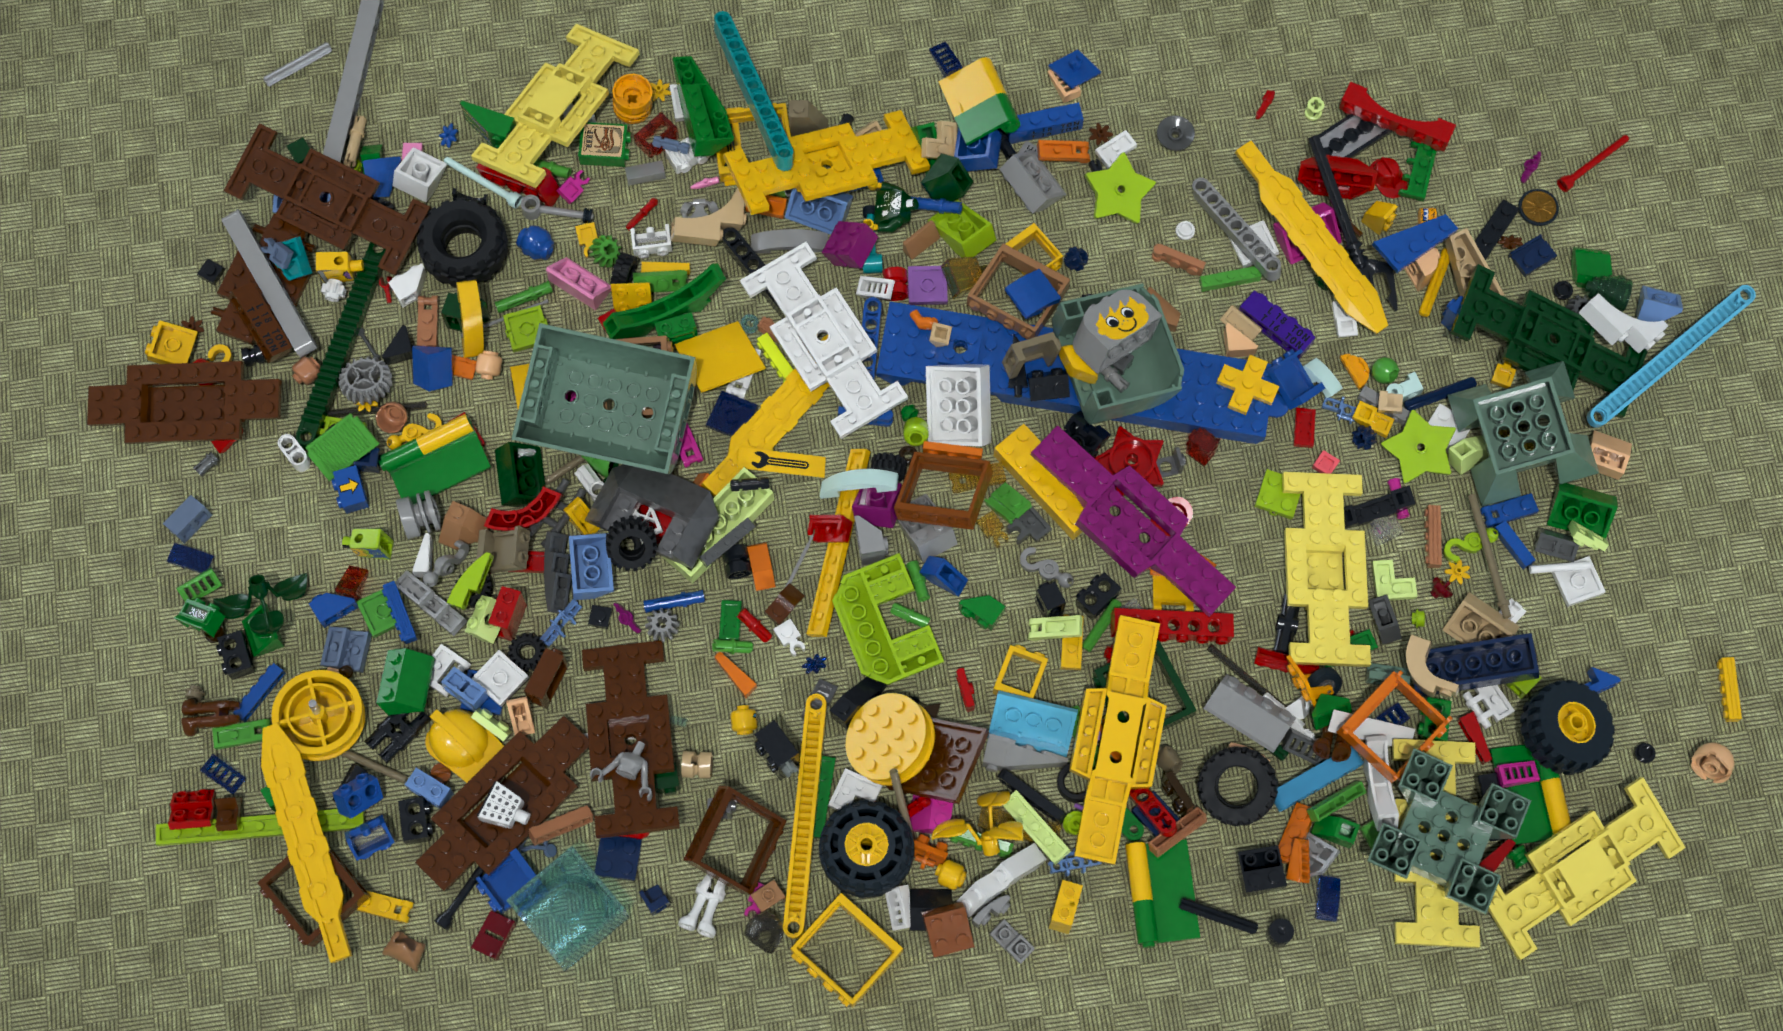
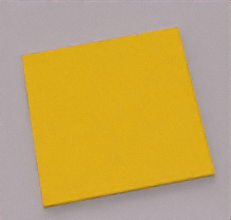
M738 321L674 344L679 354L696 358V385L701 393L766 369Z

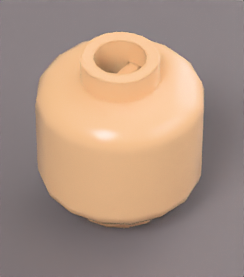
M483 351V353L477 356L475 370L478 374H481L482 379L493 380V376L500 375L502 358L498 356L499 353Z

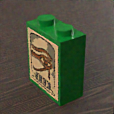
M587 122L580 134L578 153L580 165L626 167V160L630 159V149H627L628 143H631L632 132L628 131L627 124Z

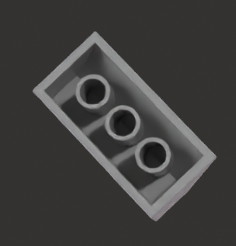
M1228 674L1222 679L1203 708L1272 753L1277 749L1296 719L1289 711L1278 707L1272 700L1264 698L1253 688L1245 686L1237 678Z

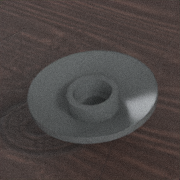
M1169 116L1158 125L1157 138L1161 145L1169 150L1180 151L1186 149L1194 140V127L1189 120L1182 116ZM1176 134L1178 135V138L1172 137V135Z

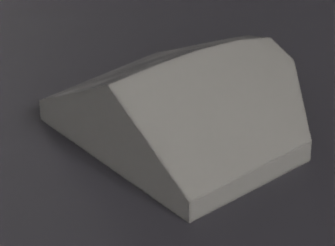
M1308 832L1306 839L1309 840L1310 877L1324 874L1340 851Z

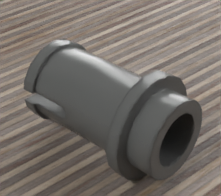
M212 452L206 453V457L193 467L201 477L213 465H218L219 459Z

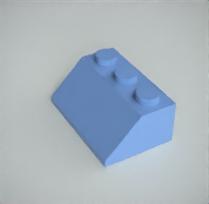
M793 188L784 218L831 235L838 221L846 220L853 195L841 192L805 202L801 192H797L796 188Z
M606 533L569 536L573 599H595L614 592L611 558H608L606 550Z

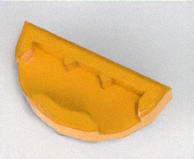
M1350 354L1341 355V362L1358 390H1360L1369 379L1370 370L1368 364L1361 357Z

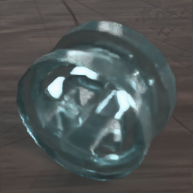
M753 314L743 316L741 327L744 332L752 334L757 331V317ZM747 321L753 322V327L746 326Z

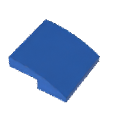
M1040 269L1017 279L1004 289L1025 319L1041 314L1044 308L1057 304L1061 300L1059 294Z

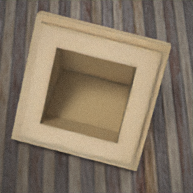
M933 322L929 341L936 347L948 346L952 326Z

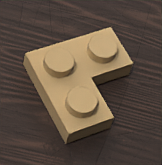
M938 121L937 139L922 138L921 158L937 160L941 153L954 157L957 123Z

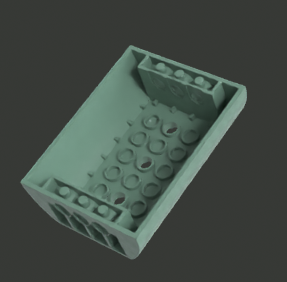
M539 323L511 440L669 475L674 470L678 461L694 394L697 375L696 358ZM570 391L576 393V399L572 402L566 400V394ZM607 400H613L615 406L611 410H606L604 403ZM651 408L653 416L648 419L644 418L642 415L644 409Z

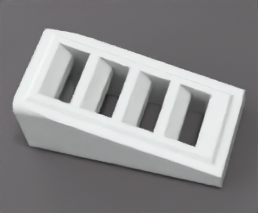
M860 276L856 295L861 298L891 299L895 280Z
M429 533L424 535L412 573L417 578H423L425 573L432 571L433 539Z
M903 885L885 893L893 931L910 927L909 885Z

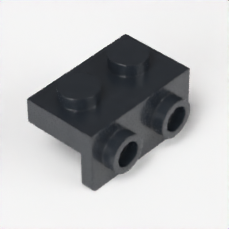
M1053 368L1050 372L1034 370L1031 371V374H1027L1030 401L1070 397L1068 373L1063 368Z

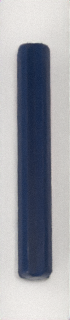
M1469 377L1406 400L1403 406L1405 409L1412 411L1448 398L1447 395L1476 387L1477 382L1474 377Z

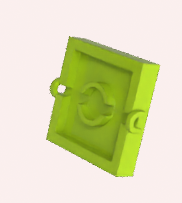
M540 305L503 315L507 329L505 333L507 338L510 339L513 353L534 347L539 323L548 325Z
M1267 469L1254 507L1268 511L1272 516L1279 515L1292 520L1300 494L1283 493L1282 474Z

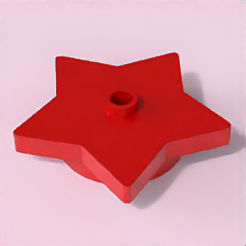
M1119 426L1112 448L1094 459L1112 475L1130 465L1153 487H1163L1164 482L1156 461L1164 441L1143 440L1135 437L1122 426ZM1115 486V490L1118 491L1122 496H1125V494Z

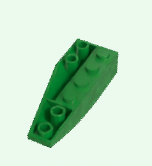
M692 56L673 57L678 95L694 157L714 155L734 141L726 110Z

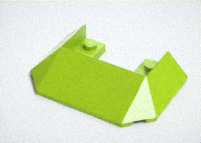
M900 553L843 575L839 589L834 595L832 602L862 675L890 685L944 663L929 625L891 640L878 605L915 591Z

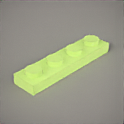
M1015 790L1010 795V800L1002 806L1016 822L1022 823L1023 830L1056 865L1071 852L1070 849L1022 795Z

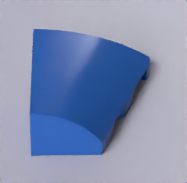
M401 157L363 161L365 175L380 182L372 200L390 198L394 170L401 163Z

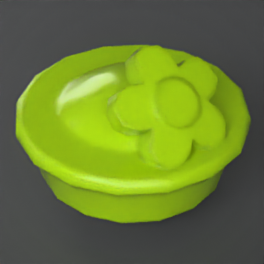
M1072 811L1064 818L1063 828L1068 834L1078 835L1081 811Z

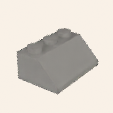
M1034 150L1014 154L1000 168L1005 180L1011 184L1014 192L1020 196L1026 208L1032 214L1045 210L1066 195L1044 163L1038 160V155Z

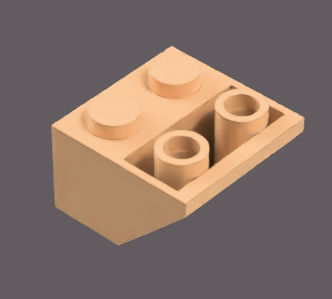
M1594 430L1590 439V445L1599 473L1619 480L1626 470L1632 443Z

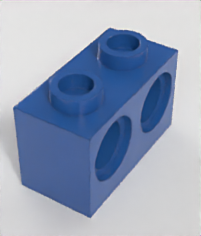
M368 773L357 775L354 780L341 785L338 790L332 793L339 814L350 819L384 798L377 777Z

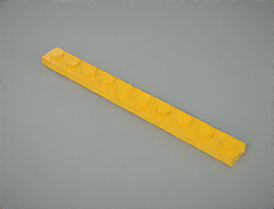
M851 449L846 471L867 469L871 451L868 449ZM860 489L840 491L835 515H843L853 522L851 533L855 520L852 505ZM849 541L848 543H828L806 633L810 637H827L834 609L832 600L839 588Z

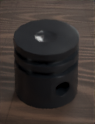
M1282 918L1273 921L1266 930L1267 941L1274 947L1285 946L1294 936L1293 925L1290 921Z

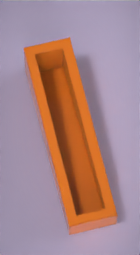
M718 652L714 656L716 662L745 698L757 688V684L722 652Z

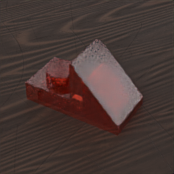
M349 565L337 584L335 592L341 596L360 600L361 587L368 577V570Z

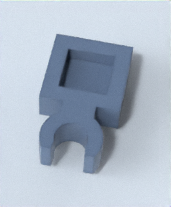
M264 238L268 247H261V251L269 253V260L278 267L287 269L293 251L283 243L275 242L273 238Z

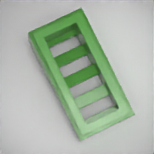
M212 567L176 589L184 602H186L187 599L193 601L195 598L200 599L223 585ZM208 575H209V577L211 578V580H212L213 583H214V584L211 585V586H210L209 582L207 581V579L205 578V577H207ZM201 579L207 587L204 590L198 582ZM194 583L200 591L198 594H196L191 586ZM188 588L193 597L189 598L184 589Z

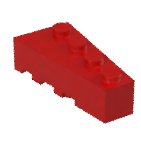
M478 163L476 167L480 175L503 188L507 185L510 190L519 194L522 192L525 195H535L539 201L544 202L545 206L553 207L560 196L556 191L559 186L552 176V172L545 167H542V169L546 171V176L537 188Z

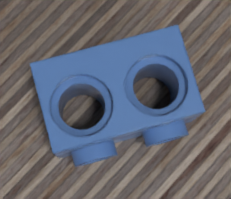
M453 667L441 681L446 692L474 712L488 698L485 688L456 667Z
M415 768L405 783L409 791L419 797H423L427 802L439 809L454 795L449 787L418 768Z

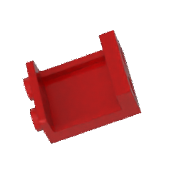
M504 586L499 591L489 624L500 628L497 635L498 638L512 641V639L515 640L527 604L521 591Z

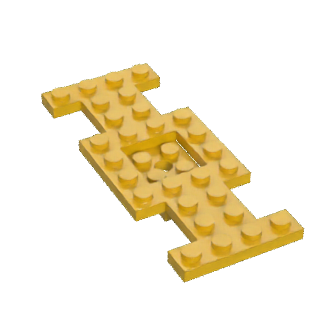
M902 110L884 114L883 120L888 129L855 136L850 124L845 123L788 137L794 152L793 167L788 171L779 170L772 157L749 163L743 149L724 153V160L751 215L769 211V203L765 195L796 188L797 192H801L806 202L877 184V177L873 171L874 168L902 161L906 162L912 175L930 170L927 158H921L922 149ZM823 165H829V166H831V168L826 169L825 167H822V166H823Z

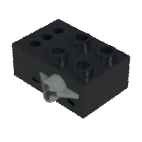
M775 720L754 734L756 751L765 759L771 772L775 773L780 781L785 777L789 778L793 772L799 771V753Z

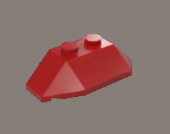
M1326 155L1342 198L1353 199L1374 190L1377 178L1376 170L1359 159ZM1314 156L1301 161L1297 180L1312 194L1328 196Z

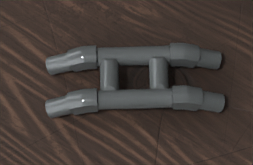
M563 478L555 491L563 496L570 481ZM579 488L572 501L577 497L583 499L587 491ZM559 501L556 508L563 511L568 505ZM565 512L558 522L547 516L527 529L530 531V538L542 527L543 523L552 527L550 532L560 533L570 518ZM546 538L541 542V545H542L544 548H545Z

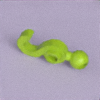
M1492 527L1486 528L1490 543L1497 541L1498 531ZM1469 533L1465 536L1464 540L1450 539L1443 548V554L1449 562L1458 563L1460 557L1452 554L1451 547L1455 546L1472 554L1479 552L1483 547L1479 534Z

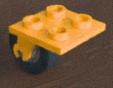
M1290 655L1286 656L1289 663L1286 667L1291 676H1294L1292 678L1296 689L1300 688L1302 690L1300 691L1302 697L1306 702L1310 701L1313 707L1316 706V701H1318L1321 693L1335 696L1341 689L1342 679L1333 668L1326 667L1315 671L1313 674H1303Z

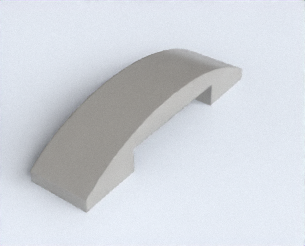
M804 229L764 231L751 235V248L756 254H770L771 250H792L807 242L814 253H820L828 241V233Z

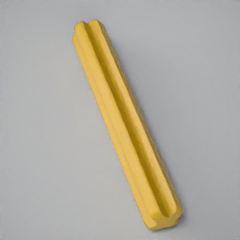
M1446 248L1441 251L1438 265L1419 309L1420 316L1428 317L1450 262Z

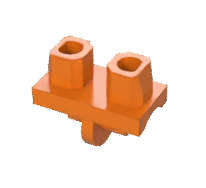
M920 834L914 840L915 861L922 863L920 869L924 870L926 865L933 868L935 865L938 866L939 863L943 865L948 856V845L943 842H937L934 848L928 845L930 838Z

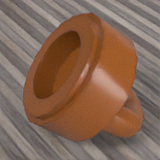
M438 763L431 769L430 775L442 784H446L450 781L452 772L443 764Z

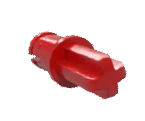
M746 608L738 613L736 617L749 628V632L752 631L764 643L771 639L772 634L760 623V619L757 620Z

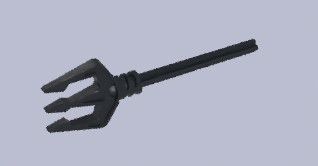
M1319 135L1308 138L1346 242L1344 249L1350 253L1349 258H1352L1354 265L1362 275L1366 276L1373 287V274H1383L1389 290L1386 300L1394 312L1398 311L1394 270L1387 262L1368 259V256L1362 254L1365 249L1360 248L1363 243L1356 238Z

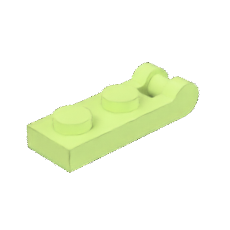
M1081 615L1031 618L1029 619L1031 631L1028 633V640L1039 641L1040 639L1082 637L1083 617Z

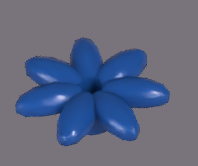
M452 123L448 128L443 126L444 133L439 134V137L443 138L441 146L446 144L450 148L451 141H457L455 134L458 130L453 129Z

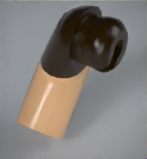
M344 665L339 669L327 668V670L337 672L347 679L353 675V669L348 665Z

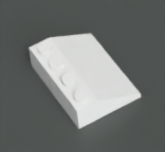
M989 365L926 366L928 442L960 446H985L990 444Z

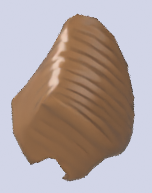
M397 931L383 949L382 955L395 958L417 972L425 944L409 938L401 931Z

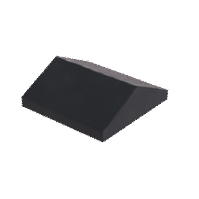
M910 889V931H926L921 912L951 905L952 890Z

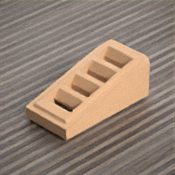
M1052 70L1047 72L1063 103L1081 97L1079 86L1066 92L1065 90L1070 87L1068 85L1062 87V84H1065L1063 80L1058 81L1060 78L1055 76Z

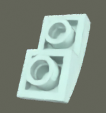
M1314 358L1303 366L1312 383H1323L1326 389L1322 392L1326 398L1333 396L1343 389L1335 375L1319 359Z

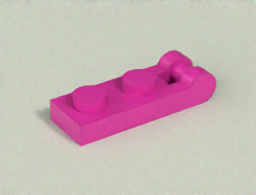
M686 423L679 453L685 468L690 467V464L694 462L700 463L703 461L688 423ZM692 450L694 454L687 457L685 452Z

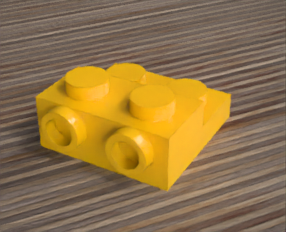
M159 320L158 325H154L152 328V343H148L146 346L145 354L147 355V360L158 364L188 363L198 331Z

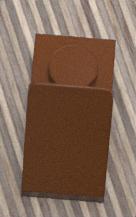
M789 583L765 610L764 614L779 626L805 595Z
M242 797L215 799L218 810L215 825L217 832L238 830Z

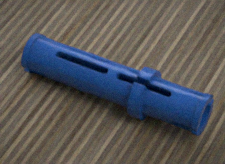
M911 196L912 199H917L918 209L938 211L941 214H944V212L961 214L962 202L947 201L944 198L939 200Z
M703 590L689 593L684 591L678 595L643 600L645 613L653 610H660V608H663V610L680 606L685 608L691 604L704 603L705 597Z

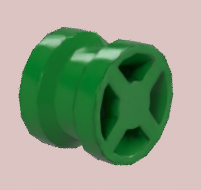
M1522 844L1507 855V858L1514 862L1516 870L1528 862L1525 856L1527 854L1525 846Z

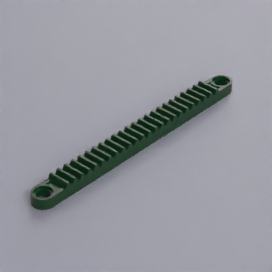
M371 242L365 256L362 258L364 271H357V277L354 278L352 290L349 291V298L346 299L347 303L344 304V311L341 312V318L338 320L339 324L336 325V331L333 332L331 344L328 345V352L325 353L323 365L320 366V373L317 374L315 386L312 387V393L309 394V401L306 402L307 406L304 408V414L301 415V422L296 432V440L303 448L320 435L325 417L328 414L339 385V375L342 374V368L346 367L383 271L378 265L386 250L384 249L380 253L374 252L377 245ZM304 434H312L309 441H302Z

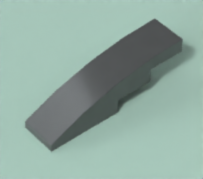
M550 531L546 533L544 552L545 597L547 612L558 613V610L563 611L567 607L571 575L567 574L569 555L565 554L567 535Z

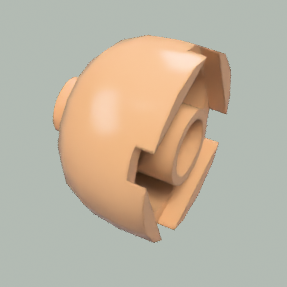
M1713 742L1700 746L1691 759L1693 771L1704 780L1707 779L1706 777L1713 779V783H1724L1729 780L1735 766L1731 751L1725 746Z

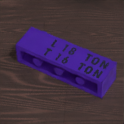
M1254 290L1240 306L1239 310L1262 327L1261 332L1286 352L1291 349L1294 351L1302 349L1303 352L1297 355L1298 359L1313 345L1315 336L1308 328H1303L1294 317L1286 315L1278 305H1273L1269 302L1264 294Z

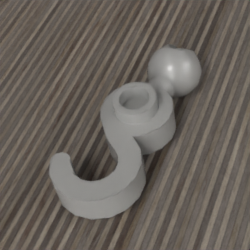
M462 540L455 541L454 545L459 548L458 552L455 555L438 557L434 563V571L424 574V584L428 587H434L437 585L440 575L446 576L451 574L454 570V564H460L467 557L469 545Z
M1029 547L1021 553L1020 565L1025 571L1036 572L1039 570L1041 578L1047 581L1057 579L1059 585L1063 588H1069L1073 585V576L1067 572H1059V566L1054 560L1047 559L1035 564H1029L1026 558L1034 555L1036 548Z

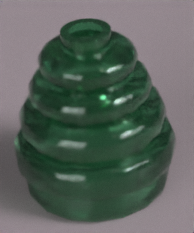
M1603 275L1600 278L1595 276L1591 281L1587 280L1585 291L1588 292V298L1590 299L1599 293L1612 306L1624 312L1630 299L1633 281L1626 279L1624 275H1609L1608 277Z

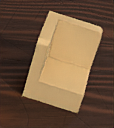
M1380 391L1378 413L1402 414L1403 395Z

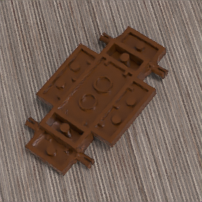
M273 214L266 227L254 224L252 229L253 232L262 234L259 242L261 247H268L264 238H273L275 242H284L300 236L305 250L313 253L316 245L306 242L307 232L276 218L275 214ZM239 250L217 291L218 296L228 300L232 290L252 281L256 287H259ZM265 253L266 256H267V258L269 259L270 254H269V253ZM269 260L296 307L312 274L288 281L283 275V271ZM262 293V298L264 299L265 303H268ZM231 301L225 310L216 307L212 308L211 314L221 317V321L216 329L217 333L252 346L254 345L253 337Z

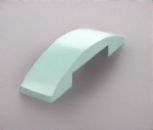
M856 469L837 473L822 481L820 498L840 497V491L876 488L877 493L897 491L899 475L892 471L880 469Z

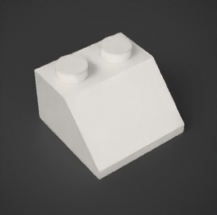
M413 147L394 170L392 186L427 202L436 191L447 163Z

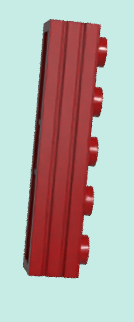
M1260 647L1257 648L1254 664L1281 670L1285 673L1289 672L1286 667L1289 665L1286 658L1287 654ZM1297 664L1303 674H1313L1319 670V665Z

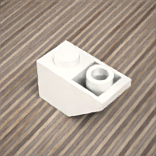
M422 263L412 266L402 275L394 276L388 282L402 308L418 300V296L421 295L427 276Z

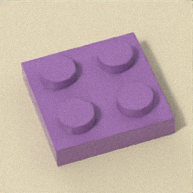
M908 266L909 305L948 303L947 280L942 267L947 266Z

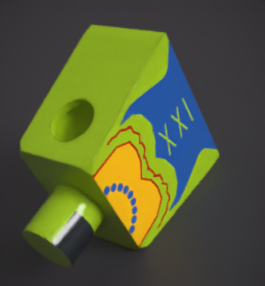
M353 529L351 536H344L342 539L343 548H350L360 557L391 560L394 541L382 529Z

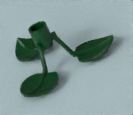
M304 573L277 583L273 588L268 581H265L263 575H254L248 581L250 585L248 587V596L245 594H234L224 598H214V605L220 608L219 612L225 615V618L236 619L245 614V609L250 608L253 595L260 599L264 614L254 616L250 620V628L256 634H272L282 628L284 616L279 610L267 611L264 598L267 596L268 589L277 598L281 596L286 601L298 599L307 590L308 575Z

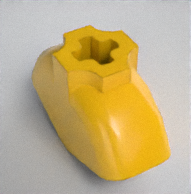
M1073 345L1061 346L1059 357L1068 375L1081 381L1095 384L1098 374L1076 354Z

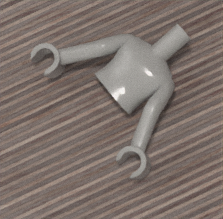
M638 741L633 752H621L613 762L602 770L599 768L592 769L590 771L591 780L595 775H599L598 782H602L603 776L616 767L617 774L635 780L638 772L641 770L642 788L639 790V795L642 798L644 793H649L647 800L650 801L653 796L651 789L648 787L647 761L640 756L645 744Z

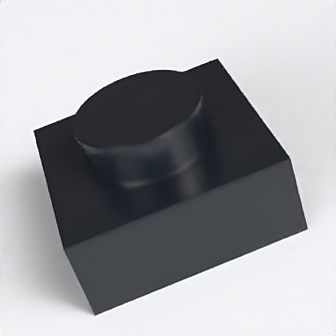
M207 259L197 275L215 286L225 272V269Z
M592 605L588 625L609 629L612 608Z

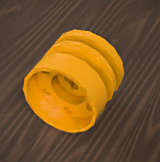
M634 73L619 77L612 89L613 111L621 121L629 124H637L646 120L652 110L651 84L642 75Z

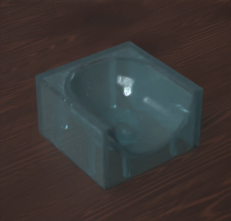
M573 846L506 900L564 972L630 918L625 908Z

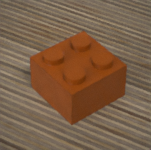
M962 902L921 912L930 950L934 958L974 947L966 909Z

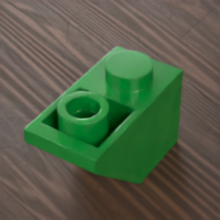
M990 595L961 600L958 606L963 616L973 618L981 628H988L991 631L1004 614L1006 608L1005 605Z
M1327 816L1319 822H1314L1311 834L1350 849L1355 842L1360 825L1341 817Z

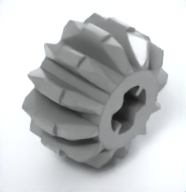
M660 608V613L658 614L655 610L652 611L654 617L647 616L649 623L645 624V628L649 629L647 634L648 636H653L654 641L661 637V641L664 643L665 637L672 640V634H678L676 628L680 626V623L676 621V614L671 615L670 609L664 613L663 608ZM663 622V624H666V627H659V624Z

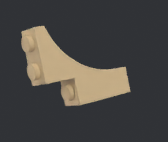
M736 189L731 200L723 208L710 215L698 218L675 217L671 223V241L716 247L718 242L722 241L723 229L732 227L740 231L741 227L746 224L747 215L744 213L746 204L739 189Z

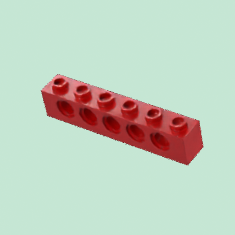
M1114 608L1110 614L1111 637H1115L1119 616L1122 615L1159 623L1157 640L1160 642L1176 640L1178 643L1196 641L1198 644H1206L1209 641L1225 645L1234 638V614L1212 613L1208 617L1204 612ZM1168 624L1175 625L1176 631L1171 630ZM1188 625H1193L1196 628V631H1191L1188 628ZM1208 626H1213L1216 632L1209 631Z

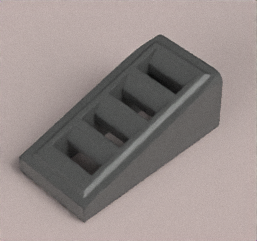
M1293 728L1289 729L1281 743L1283 750L1315 765L1320 764L1323 760L1317 755L1315 758L1312 757L1314 753L1313 742L1315 740ZM1303 741L1304 743L1301 746L1300 750L1297 749L1300 742ZM1309 745H1311L1310 750H1309L1308 753L1306 754L1305 751H1306L1307 747H1308Z

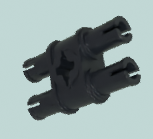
M421 712L410 724L404 722V719L410 713L388 715L380 724H377V729L364 742L374 750L384 738L389 737L391 743L378 754L388 764L399 751H404L405 747L415 737H418V732L431 721L427 714ZM393 726L400 729L402 734L395 732Z

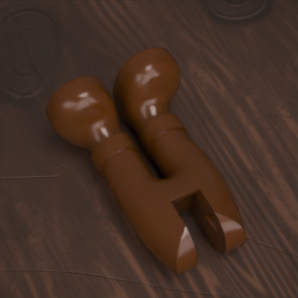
M194 699L185 700L182 705V713L187 717H183L181 721L185 735L187 737L195 736L198 727L216 728L239 723L240 716L229 715V711L239 710L240 702L217 700L197 703ZM215 713L214 715L191 717L196 716L197 714Z
M1329 725L1322 728L1321 738H1317L1313 742L1314 753L1322 759L1329 757L1334 733L1328 731ZM1336 733L1332 760L1341 762L1347 760L1352 751L1347 742Z

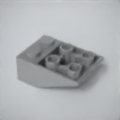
M927 494L910 502V504L936 507ZM896 520L913 550L923 563L927 560L928 556L935 557L958 544L952 527Z

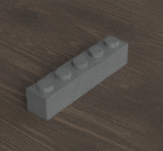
M747 517L702 554L699 560L707 568L756 526Z

